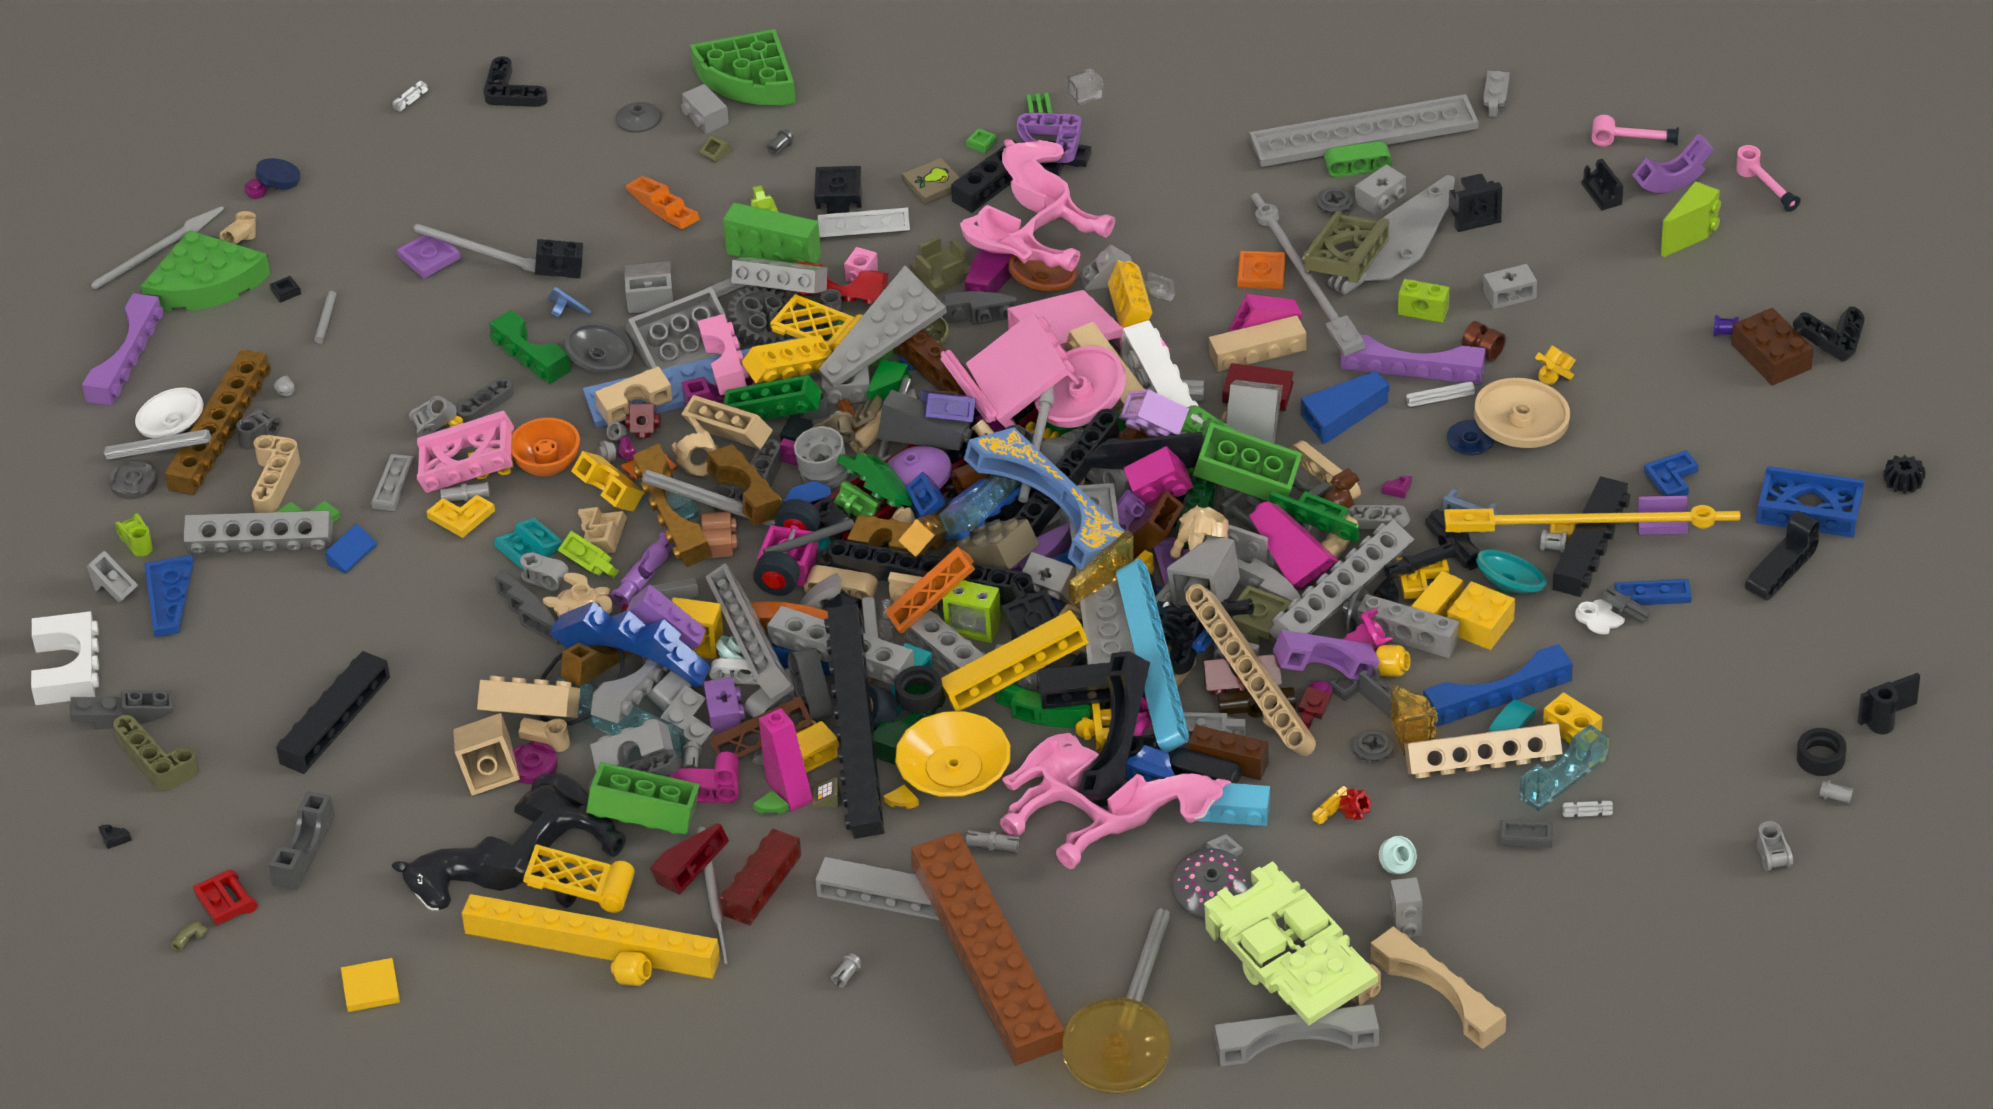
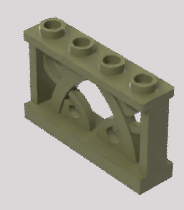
M1336 211L1332 218L1328 219L1326 226L1320 230L1318 237L1312 241L1309 249L1304 251L1302 263L1305 264V273L1310 274L1312 271L1343 276L1348 277L1349 282L1358 283L1389 240V219L1380 218L1378 221L1342 215L1341 211ZM1353 240V243L1358 248L1348 249L1341 253L1334 245Z

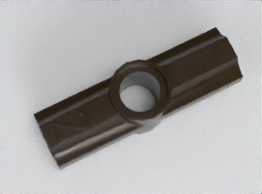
M1294 687L1280 688L1292 707L1296 708ZM1247 688L1245 691L1218 693L1219 713H1248L1249 716L1254 718L1263 717V711Z

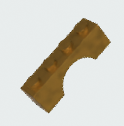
M733 444L707 452V472L718 485H734L745 490L743 493L742 512L754 526L776 518L782 505L779 494L771 489L768 482L757 473L753 465H750L742 452H739Z
M943 509L917 518L898 541L915 557L923 555L931 546L935 549L943 547L949 541L945 534L959 523L955 514Z

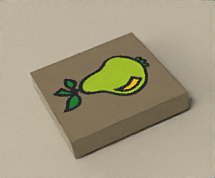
M942 158L902 173L903 181L924 204L951 194V184L959 179V176Z

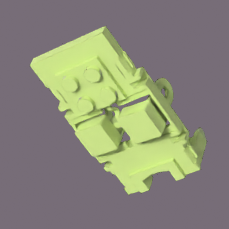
M1273 861L1262 868L1258 867L1251 871L1253 886L1245 892L1233 896L1225 887L1217 892V896L1204 903L1206 930L1211 938L1216 942L1220 932L1221 939L1243 962V971L1247 979L1253 985L1262 983L1271 994L1278 991V995L1297 1012L1308 1026L1378 983V974L1352 946L1349 947V936H1343V930L1305 889L1300 890L1298 881L1293 883L1282 871L1278 870V866ZM1283 916L1285 922L1284 928L1286 931H1284L1282 928H1279L1276 923V920ZM1298 937L1301 940H1306L1303 948L1293 943ZM1286 946L1296 950L1293 954L1290 951L1263 967V962L1284 952Z

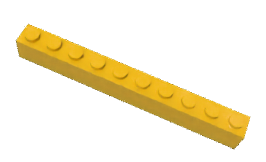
M473 894L469 895L462 911L465 934L611 961H614L617 955L623 951L641 952L650 960L652 968L713 979L720 962L718 939Z

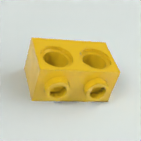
M1564 692L1544 708L1543 725L1559 724L1560 737L1580 750H1584L1602 735L1603 717Z

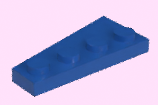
M193 555L144 563L155 637L180 632L194 565Z

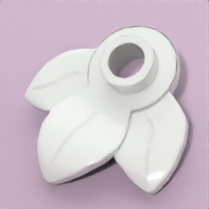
M1601 599L1594 602H1582L1575 611L1576 619L1586 624L1588 629L1598 634H1609L1610 629L1618 628L1625 622V618L1611 611L1613 607L1611 604Z

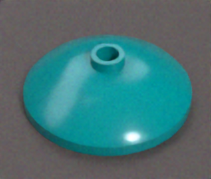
M1487 549L1480 551L1476 558L1480 571L1501 592L1514 594L1536 593L1543 590L1547 584V578L1541 570L1516 555Z

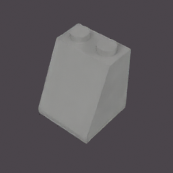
M1235 380L1230 385L1226 424L1238 432L1275 443L1283 385Z
M1211 536L1167 568L1172 603L1180 609L1182 605H1189L1186 600V592L1194 584L1204 586L1215 594L1220 602L1229 598L1240 579L1234 539Z

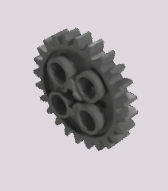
M754 286L753 291L746 287L744 293L739 290L737 296L733 295L731 301H729L726 313L727 323L732 322L734 332L738 331L737 338L744 337V343L752 341V347L757 344L766 345L795 338L788 334L783 336L773 332L770 322L791 298L784 299L783 292L778 295L775 294V288L769 292L766 287L759 290L757 286ZM797 304L793 307V311H796ZM796 317L797 322H800L802 318ZM793 319L782 320L780 323L790 324L793 323Z

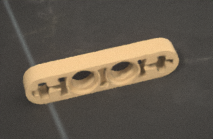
M1303 440L1290 447L1291 450L1303 453L1299 463L1301 467L1321 483L1325 481L1331 486V489L1334 488L1331 481L1333 476L1342 472L1340 468ZM1357 482L1349 490L1353 500L1361 495Z

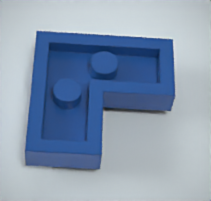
M1685 450L1645 464L1644 473L1662 496L1689 495V487L1682 477L1697 473L1699 465L1689 452Z

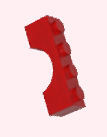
M805 261L794 262L797 264L823 267V265L820 263H812ZM862 270L858 277L848 285H839L831 281L827 276L826 290H838L841 296H843V301L856 302V298L865 299L864 303L873 304L886 289L889 273ZM798 292L799 295H812V293Z

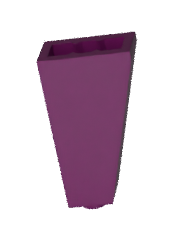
M978 249L965 280V292L982 291L997 293L1012 277L1008 266L1010 258L1014 254L991 253Z

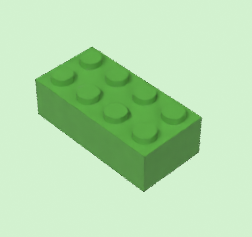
M735 202L723 218L726 253L729 255L789 263L796 261L817 263L821 257L819 226L816 220Z
M1210 422L1193 476L1270 502L1269 495L1272 491L1286 497L1289 496L1303 453Z
M600 762L590 787L586 813L594 814L600 818L617 819L623 823L640 824L649 829L658 828L667 830L672 834L686 835L696 809L700 784Z

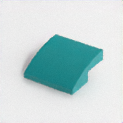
M534 517L516 523L514 532L495 537L494 546L523 570L520 559L524 554L532 552L550 557L557 552L563 541Z

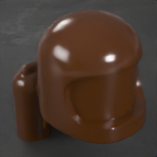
M1347 468L1333 476L1331 484H1333L1334 488L1327 491L1322 498L1348 509L1355 505L1349 490L1359 481L1355 472L1352 473Z

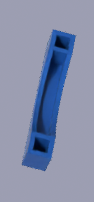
M1556 644L1536 651L1532 659L1522 669L1501 680L1475 685L1445 682L1424 689L1423 698L1426 701V705H1423V708L1436 727L1449 724L1467 716L1496 708L1514 699L1519 700L1531 694L1572 681L1573 663L1560 644Z

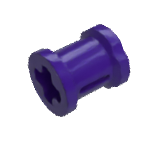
M1715 315L1714 336H1718V334L1732 335L1733 324L1739 321V317L1728 319L1719 318L1718 315Z

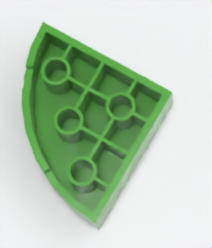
M776 29L690 45L691 62L696 75L716 93L731 100L749 104L785 106L796 103L794 81Z
M189 230L142 283V295L159 297L160 306L163 310L173 311V308L186 307V311L200 310L230 302L239 298V293L247 289L253 290L270 275L267 253Z

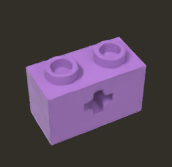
M733 677L704 681L710 727L714 729L712 734L722 733L741 724V719H745L743 704L738 705V702L742 701L740 686L735 687Z

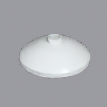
M174 388L161 392L149 399L140 408L135 418L136 427L143 436L149 438L180 434L197 421L203 410V400L200 394L191 388Z

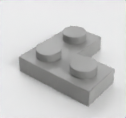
M686 685L658 719L668 725L671 734L685 743L695 741L700 744L701 748L714 730L694 717L705 703L706 698Z

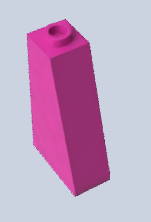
M1268 501L1256 506L1255 511L1249 515L1259 534L1268 538L1269 551L1285 578L1294 588L1304 589L1339 561L1279 505Z
M782 708L760 717L759 725L766 782L777 795L789 804V810L792 812L813 802L794 723Z

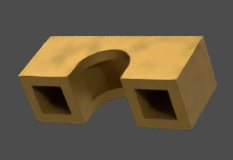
M858 516L847 540L882 547L890 542L889 547L891 549L910 552L898 540L913 522L907 523L895 519H879L875 516Z

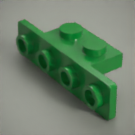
M1273 491L1269 495L1271 503L1279 505L1298 522L1309 524L1323 532L1337 535L1344 540H1350L1355 543L1359 540V525L1345 520L1348 516L1347 507L1308 492H1304L1299 501Z

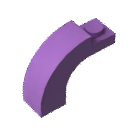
M1697 134L1686 149L1675 159L1660 163L1646 157L1632 175L1641 187L1655 193L1671 192L1692 183L1706 170L1702 164L1714 151V148L1704 136Z

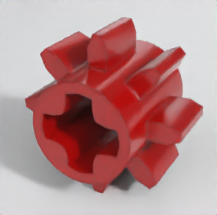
M1347 789V795L1340 796V810L1345 814L1346 819L1362 820L1364 819V813H1370L1371 799L1365 794V790Z

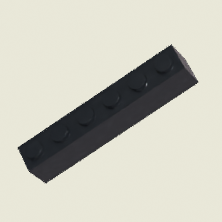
M1600 476L1582 514L1623 513V508L1628 507L1631 494H1628V483ZM1577 523L1553 572L1552 590L1581 597L1584 589H1589L1592 573L1597 572L1599 568L1600 556H1604L1607 551L1608 539L1612 540L1614 537L1616 523Z
M362 651L353 659L347 669L336 678L329 689L322 693L320 699L307 710L302 719L294 724L292 730L284 739L279 741L276 746L279 764L305 774L389 680L390 674L387 660Z

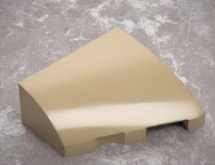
M598 507L579 509L578 515L582 521L581 527L585 533L584 539L606 553H615L627 519L623 511L601 513Z

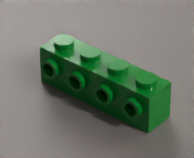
M809 375L728 389L726 390L723 404L756 414L764 421L766 419L817 411L822 391Z

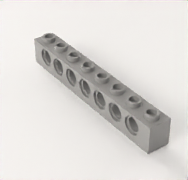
M1394 519L1387 525L1382 523L1373 532L1375 536L1371 538L1368 535L1359 544L1361 547L1359 550L1353 548L1345 556L1346 561L1344 563L1339 560L1331 568L1330 571L1332 573L1330 575L1327 573L1323 574L1317 580L1315 588L1311 585L1301 595L1303 597L1301 600L1296 598L1287 607L1289 611L1286 613L1281 611L1272 620L1274 626L1269 633L1276 640L1281 630L1312 634L1343 607L1345 600H1351L1354 593L1361 586H1367L1384 571V565L1393 563L1401 556L1415 539Z
M724 563L705 577L717 602L721 604V610L756 682L772 699L778 694L783 693L791 686V683L741 582L727 564Z

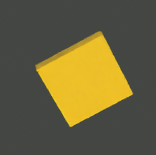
M393 958L341 967L348 1012L400 1003Z

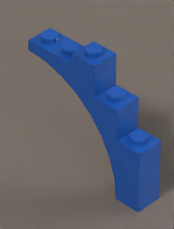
M594 601L561 614L550 632V635L567 649L579 642L583 645L620 648L621 650L646 657L676 673L695 688L702 685L711 668L709 664L679 639L681 633L665 619L645 625L629 610L611 617Z

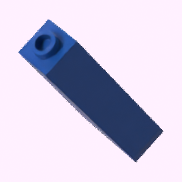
M1377 371L1302 397L1301 416L1319 440L1325 444L1388 402V392L1390 391L1388 381L1385 378L1383 379Z

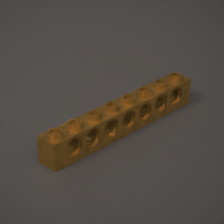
M240 349L190 431L209 430L211 434L210 442L183 447L178 450L165 472L168 491L195 495L199 487H202L206 475L213 469L214 462L222 454L228 439H231L237 422L242 419L246 409L251 406L252 399L260 391L264 379L270 374L271 367L268 364L266 353Z

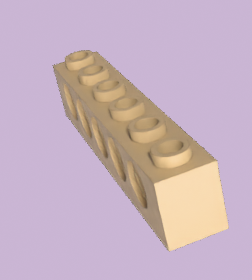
M1557 723L1404 743L1408 774H1415V778L1430 777V772L1440 771L1441 775L1456 773L1455 768L1465 767L1466 772L1481 770L1480 765L1490 764L1491 768L1505 767L1507 761H1515L1516 765L1531 763V758L1537 757L1541 758V762L1556 760V755L1563 754L1559 724ZM1533 737L1539 741V748L1534 752L1528 748V742ZM1510 740L1514 744V751L1512 754L1506 755L1503 751V745L1506 741ZM1486 744L1489 747V755L1482 759L1478 755V748L1480 745ZM1460 747L1464 751V758L1456 762L1452 754L1456 748ZM1431 751H1436L1439 754V761L1435 765L1429 764L1427 756Z

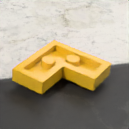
M476 494L461 508L442 498L426 512L428 519L464 538L495 512V506Z
M1447 559L1420 568L1414 574L1399 576L1404 599L1419 598L1428 587L1426 579H1435L1442 571L1449 574Z

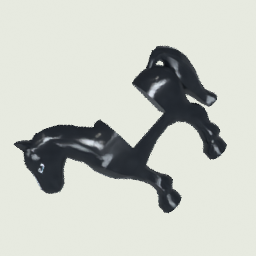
M546 773L534 780L531 790L515 806V813L534 823L513 845L490 836L472 848L440 849L422 855L412 863L394 862L392 867L396 871L402 872L408 887L428 909L442 910L447 908L451 901L448 890L450 880L469 881L484 888L498 891L515 888L519 884L525 883L523 882L524 875L535 845L549 848L568 829L577 828L591 833L602 844V850L611 857L617 856L622 851L626 837L623 833L615 830L614 824L608 817L600 818L594 814L586 813L589 795L578 783L567 775ZM558 867L548 868L552 873L560 872ZM542 871L531 874L539 877L545 876ZM566 877L559 879L561 883H570ZM552 890L555 893L556 901L565 908L570 907L577 899V896Z

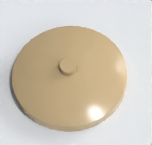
M1505 378L1486 385L1478 393L1474 406V418L1479 428L1486 435L1500 443L1519 448H1537L1554 443L1565 434L1570 420V408L1565 398L1549 385L1526 378Z

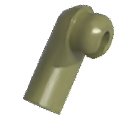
M200 921L192 922L178 932L170 945L171 948L181 952L193 934L200 939L207 932V927L202 925Z

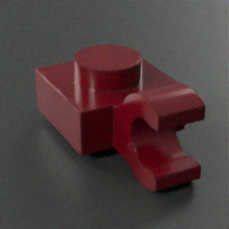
M1307 686L1298 705V712L1302 713L1300 718L1308 730L1314 717L1322 720L1331 700V694Z

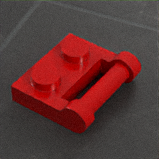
M227 870L192 886L194 894L216 926L244 912L250 914L258 907L255 899L249 897L238 881L239 877L234 870ZM223 886H230L240 901L234 903Z

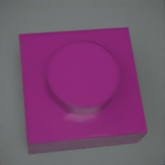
M783 438L780 443L782 462L798 466L794 451L796 441Z

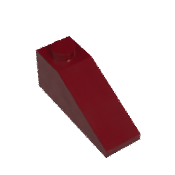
M717 823L667 849L650 867L657 884L680 895L729 842L722 825Z

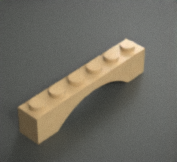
M1393 926L1371 942L1370 960L1388 975L1415 979L1442 993L1458 1012L1463 1025L1464 1035L1480 1048L1484 1049L1506 1032V1014L1501 1008L1495 1007L1482 993L1476 992L1467 985L1463 978L1457 977L1448 970L1445 964L1438 962L1429 955L1426 949L1419 947L1411 941L1407 934L1401 933Z

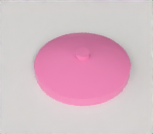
M1084 346L1066 352L1068 356L1065 359L1068 358L1076 368L1073 373L1078 381L1075 383L1067 375L1055 384L1053 407L1049 409L1047 422L1065 428L1086 425L1091 422L1100 410L1111 409L1117 403L1125 388L1126 372L1117 355L1109 349L1100 346ZM1040 396L1036 400H1034L1035 406L1038 411L1040 409Z

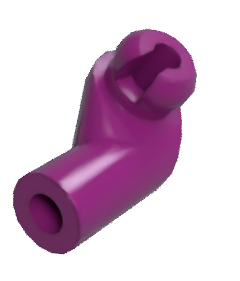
M621 437L617 456L623 460L632 461L634 459L633 454L637 453L635 447L631 445L629 437Z

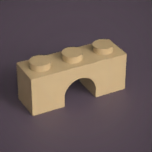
M658 366L596 391V408L609 426L612 422H620L626 419V414H630L629 402L633 400H643L648 404H656V407L672 401L671 384Z

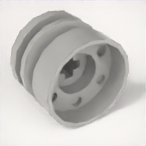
M814 427L804 431L796 439L794 451L800 477L804 484L816 481L833 489L847 479L849 473L844 471L845 466L837 463L840 453L846 455L843 437L837 430L831 427Z

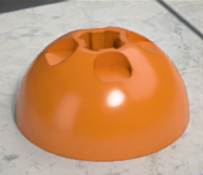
M538 418L528 421L518 427L512 434V458L523 471L537 477L556 476L567 470L575 461L580 447L579 433L572 424L558 418Z

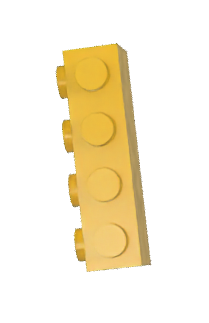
M817 335L754 346L741 362L755 384L795 376H804L811 373H820L819 368L832 354V351L823 337Z

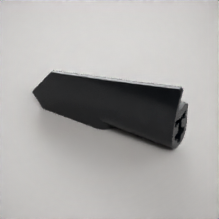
M1202 432L1143 439L1111 438L1085 455L1083 460L1089 468L1124 470V467L1167 446L1184 462L1186 468H1195L1203 435Z

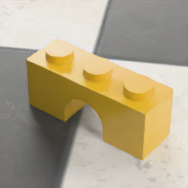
M582 451L571 470L585 483L603 490L601 496L616 508L634 512L644 494V491L600 455Z

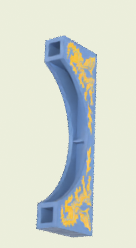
M1014 427L969 440L964 460L978 473L999 475L1025 483L1050 497L1066 512L1073 523L1076 533L1070 547L1068 559L1082 572L1128 558L1133 538Z

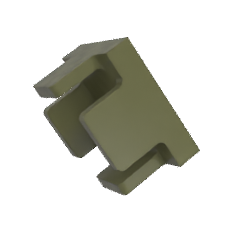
M938 237L920 244L919 255L915 257L916 261L910 263L911 271L935 295L964 282L971 268L967 264L966 249L956 239L950 240V246L941 249V240Z
M1248 585L1237 600L1251 598L1253 600L1252 603H1254L1253 614L1236 615L1231 619L1241 633L1248 635L1247 642L1260 645V637L1268 640L1270 639V643L1275 645L1277 640L1269 633L1274 626L1272 620L1281 611L1284 613L1289 611L1287 607L1292 601Z

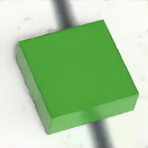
M978 128L966 140V147L985 154L997 142V135Z

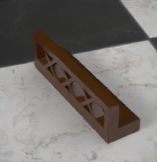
M801 696L709 738L716 756L721 753L719 749L730 744L737 745L734 754L738 756V759L762 749L759 718L780 708L788 717L800 711L803 712L806 721L798 725L794 724L796 732L813 725ZM753 733L760 735L756 745L750 747L742 744L743 738ZM740 747L745 748V750L739 752Z

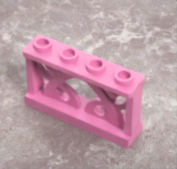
M503 410L417 438V445L419 447L417 480L426 493L512 466L511 448L514 425ZM470 446L478 448L469 458L460 461L451 458L461 449ZM498 446L500 448L494 450L491 447Z

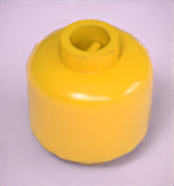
M1381 645L1376 650L1379 660L1377 668L1380 671L1381 677H1401L1405 671L1409 670L1410 654L1403 646Z
M623 951L612 962L611 972L618 984L641 986L650 978L652 964L644 953Z

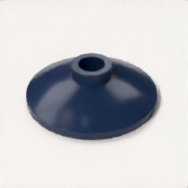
M1475 420L1458 422L1451 426L1447 432L1448 445L1454 451L1465 455L1482 454L1488 451L1495 441L1479 428Z

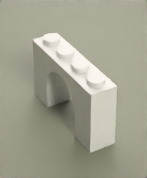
M91 611L32 618V639L36 653L55 650H72L79 653L74 661L65 666L31 671V689L35 705L70 701V697H95V688H99L98 673H95V670H99L98 656L95 655V653H99L98 639L95 638L96 635H99L98 622L93 621Z

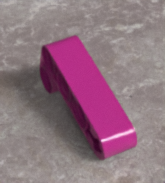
M732 752L719 753L716 757L715 769L680 768L677 772L666 776L700 784L697 803H733L739 796L740 765L738 756Z

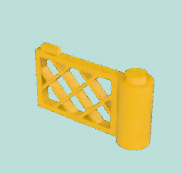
M795 294L770 322L773 332L783 336L788 334L798 339L832 334L830 340L825 342L833 353L863 315L858 314L853 317ZM797 303L806 307V309L793 311V307ZM819 312L825 314L824 317L814 319L812 317V314ZM809 316V320L800 322L796 320V317ZM793 319V323L790 324L780 323L782 320ZM841 320L844 322L842 325H832L833 321ZM828 323V328L816 329L815 325ZM812 326L813 331L802 332L799 330V328Z
M536 844L523 882L528 883L527 886L543 889L544 887L599 902L601 908L605 911L617 913L625 905L635 870L630 863L625 861H616L610 865ZM538 855L549 857L551 860L542 862ZM564 863H571L576 867L568 869ZM557 866L560 872L552 873L548 868ZM593 869L602 873L593 876L589 870ZM542 871L545 876L539 877L531 874ZM582 873L585 878L577 880L574 875ZM566 877L570 883H561L559 879ZM591 884L596 889V892L587 890L583 886Z

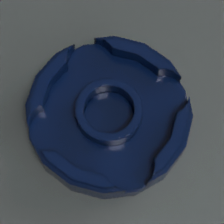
M269 158L259 161L256 165L255 176L262 184L271 187V184L276 185L277 189L283 190L297 186L300 180V170L288 161Z

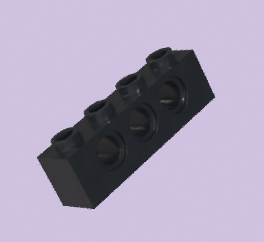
M1005 145L951 184L952 202L973 213L1011 185L1013 178L1002 162V153L1004 148H1006Z

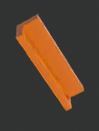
M957 546L885 610L898 632L903 634L975 570L972 565L974 560L970 554Z

